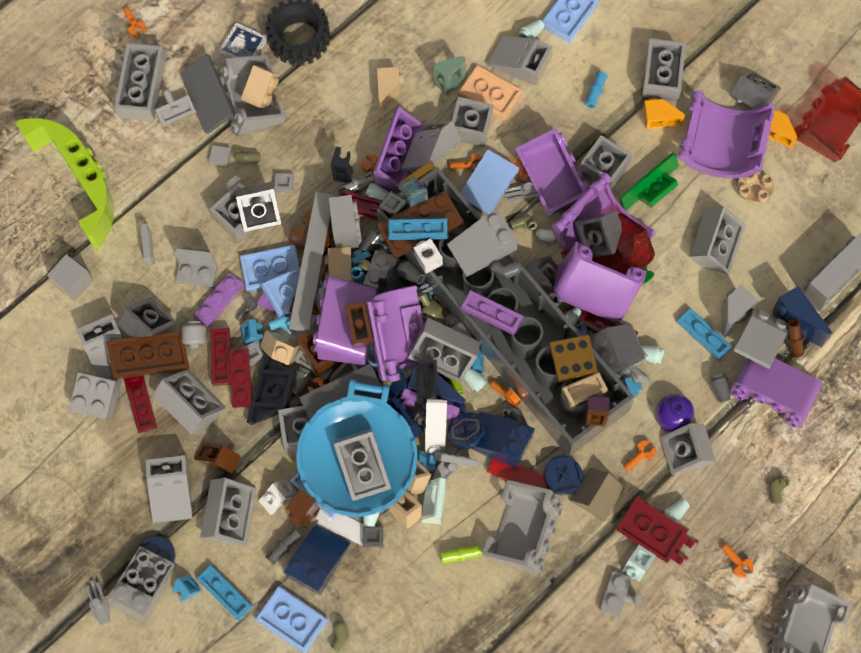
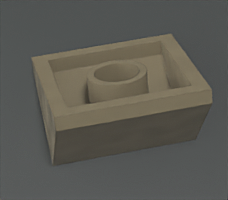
M590 468L570 502L605 522L623 492L624 487L610 473Z

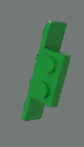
M671 153L619 197L624 210H628L638 200L652 208L678 186L677 180L669 175L679 167L676 154Z

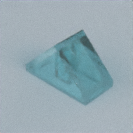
M415 177L398 184L409 208L428 199L426 187Z

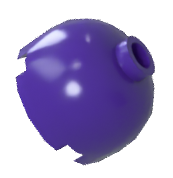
M671 393L664 396L658 402L655 409L656 422L664 431L669 433L692 423L695 417L692 402L681 394Z

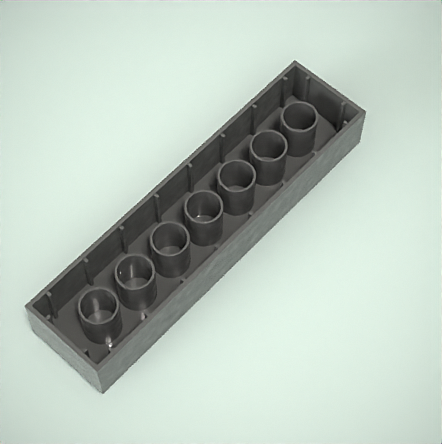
M436 167L397 195L406 200V205L400 213L446 191L462 218L464 225L447 233V239L432 240L442 256L443 265L425 274L414 256V250L402 256L406 261H411L425 275L423 282L429 284L428 288H433L431 290L432 293L449 313H453L463 323L472 338L481 342L480 351L567 456L570 457L628 413L634 396L592 348L597 370L608 389L607 392L601 395L609 398V417L606 427L585 425L587 401L570 407L562 388L586 377L558 382L550 349V342L580 337L582 335L523 266L518 275L510 278H505L492 271L496 262L507 266L518 261L512 253L467 277L465 276L447 244L480 220L481 217L443 172ZM380 208L377 209L378 223L393 217ZM429 252L423 254L424 257H430L432 255ZM470 290L522 315L523 320L515 335L461 310V306Z

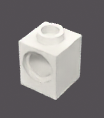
M431 239L423 240L416 244L414 256L425 274L443 265L442 256ZM426 252L432 254L430 257L423 256V254Z

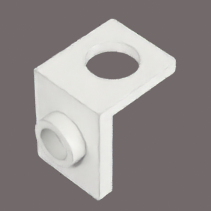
M285 478L273 483L259 502L270 515H273L286 499L295 496L298 491ZM282 485L287 486L290 492H286L282 488Z

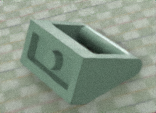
M464 56L439 61L433 66L434 84L446 95L466 78V58Z

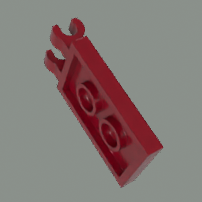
M639 496L636 497L617 528L618 532L647 549L667 564L672 559L682 567L689 558L679 552L682 546L685 544L694 550L699 542L696 538L687 535L689 528Z

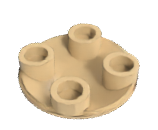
M760 171L751 176L739 178L737 181V191L744 200L750 203L766 202L774 193L773 177Z

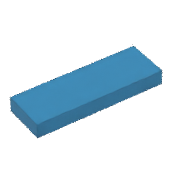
M447 218L389 219V240L447 239Z
M691 308L677 319L676 323L718 361L732 348L728 341Z
M211 564L196 578L237 621L253 607Z

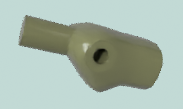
M425 292L421 293L419 298L424 306L421 310L422 317L425 321L427 318L443 324L445 318L442 314V307L434 300L429 301Z

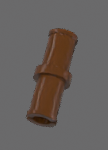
M793 319L788 322V341L791 344L792 356L801 357L804 355V336L801 333L800 321Z

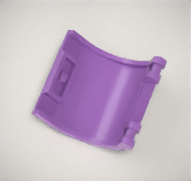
M694 91L692 95L693 102L690 103L689 107L691 115L685 139L681 141L680 146L682 149L678 153V159L694 170L720 178H744L760 172L763 167L764 154L767 150L766 145L770 135L771 122L774 118L775 106L768 103L753 110H733L721 107L707 100L701 91Z
M603 172L599 176V180L597 182L594 181L579 200L561 215L562 218L552 225L554 228L552 231L558 244L567 255L576 242L581 244L575 222L592 215L617 211L622 232L614 254L592 257V261L620 272L652 239L655 231L633 218L623 209L609 187L608 183L611 181V177Z
M416 285L382 292L365 299L379 377L382 381L400 380V375L397 373L398 368L419 364L408 359L417 336L424 325Z

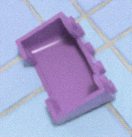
M556 128L515 148L548 216L572 207L589 189L587 182H582L584 176L580 168L576 170L573 165L576 160L572 152L568 153L565 148L568 144L563 133H558Z
M329 275L328 279L325 278L323 290H325V294L321 297L320 308L323 309L322 314H318L317 317L319 331L314 333V351L317 352L318 359L365 365L368 346L353 349L345 306L365 302L366 298L377 294V289Z
M747 358L730 393L733 394L732 396L740 401L751 396L756 402L765 403L778 413H785L784 419L789 426L801 428L809 415L822 387V383L818 379L776 358L770 369Z

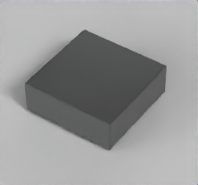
M390 191L379 205V208L389 215L395 216L406 205V200Z
M363 526V548L383 547V526Z

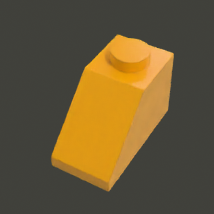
M653 98L644 102L643 113L646 129L683 125L684 113L664 99L658 100Z
M775 109L768 138L793 148L797 135L788 115Z

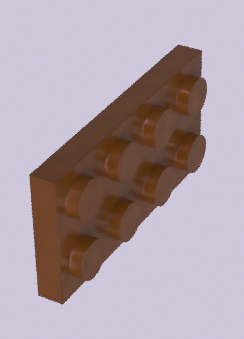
M444 191L378 223L377 228L396 259L414 250V247L420 241H427L429 239L389 240V219L447 218V233L463 226L464 222L447 192Z
M181 331L105 342L112 380L187 370L190 367L186 348L182 343Z

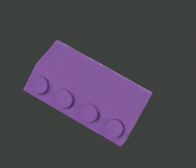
M399 106L395 109L374 169L375 183L388 192L403 189L400 181L407 177L409 170L402 171V165L415 133L424 127V124Z

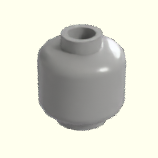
M201 321L186 322V325H183L181 328L182 343L188 345V349H199L200 345L206 343V326L201 324Z

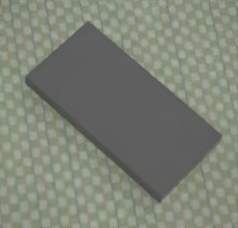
M205 54L180 73L205 133H211L235 115L209 54Z
M371 363L299 397L309 419L328 403L347 397L350 379H355L356 382L381 386ZM355 390L354 395L377 399L382 398V394Z

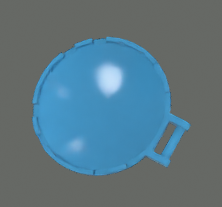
M350 379L347 397L323 406L313 415L302 430L297 445V468L300 478L312 498L324 508L334 513L350 517H364L382 512L395 504L405 494L413 480L417 466L416 441L406 420L387 404L390 385L378 386ZM355 390L382 394V398L377 399L354 395ZM373 428L391 489L352 501L335 450L334 440Z

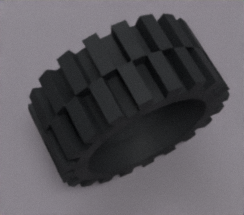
M288 0L286 4L283 1L279 2V8L274 6L271 9L272 14H268V22L265 23L271 52H274V56L277 59L280 57L283 63L289 60V64L295 66V62H299V66H304V61H308L309 64L314 63V57L319 60L321 52L326 53L331 37L329 22L324 9H320L318 3L315 2L312 5L311 0H306L305 2L302 0ZM295 23L308 24L315 30V34L310 41L299 45L287 43L283 40L282 35L287 27Z

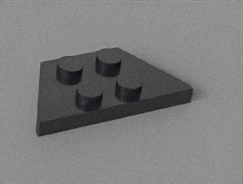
M267 353L263 354L247 418L249 425H254L279 415L278 410L289 408L297 374L281 362L272 359Z

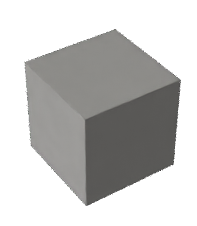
M67 254L47 274L52 284L74 302L93 282L88 270L80 262L74 261Z

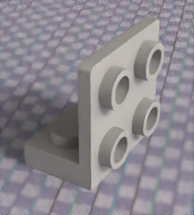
M187 247L175 248V255L179 261L176 282L214 288L218 266L213 253L204 249L194 251Z

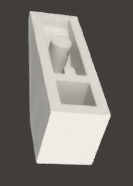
M427 399L425 453H445L447 400Z

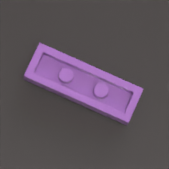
M228 273L193 314V317L197 321H201V324L209 329L241 291L244 283Z
M471 290L461 306V310L512 335H515L523 320L522 315Z
M404 388L400 399L404 401L403 403L411 407L416 405L422 407V410H426L427 404H417V393ZM447 404V420L455 419L460 408Z

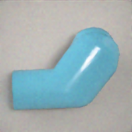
M282 316L268 322L271 331L278 328L293 331L289 329L291 319L289 317Z

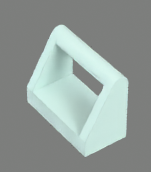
M437 478L428 482L425 489L421 522L441 525L446 491L445 478Z

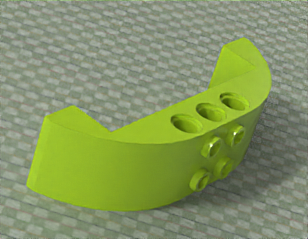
M27 118L16 121L15 123L33 152L53 141L97 210L79 220L78 223L95 250L99 249L110 233L113 224L114 203L111 192L104 180L107 177L99 162L95 160L92 151L88 146L84 147L79 138L60 123L41 118Z

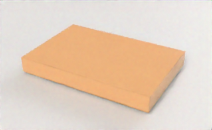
M476 65L458 91V96L494 105L492 114L503 121L523 94L522 89Z

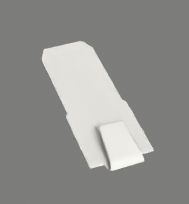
M319 509L315 517L318 520L317 525L363 546V526L366 525L340 514L331 519Z

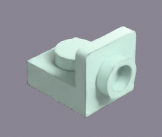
M638 545L626 563L623 572L640 582L656 555Z

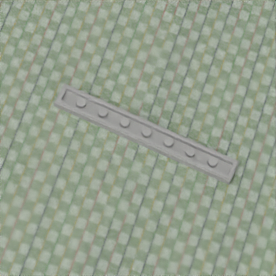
M315 192L289 329L302 332L309 330L331 214L329 198L334 197L331 194Z

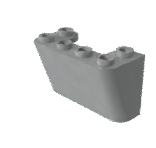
M267 55L226 58L223 66H221L219 77L235 112V115L230 118L231 131L237 137L280 125L285 121L286 114L282 101H278L275 106L273 96L271 103L266 108H259L241 100L253 65L272 71Z
M507 480L501 497L507 504V508L496 540L488 536L482 555L486 559L538 575L544 569V559L546 553L550 550V540L556 532V522L558 516L562 514L563 505L549 489Z
M812 584L796 585L789 588L786 592V600L783 608L780 610V619L773 631V640L767 653H826L835 624L847 623L852 604Z

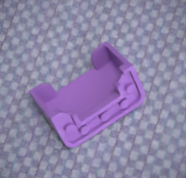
M576 242L557 268L553 293L558 294L563 302L609 321L619 322L627 313L643 284L646 271L638 267H631L627 270L626 275L593 262L591 250L587 246Z

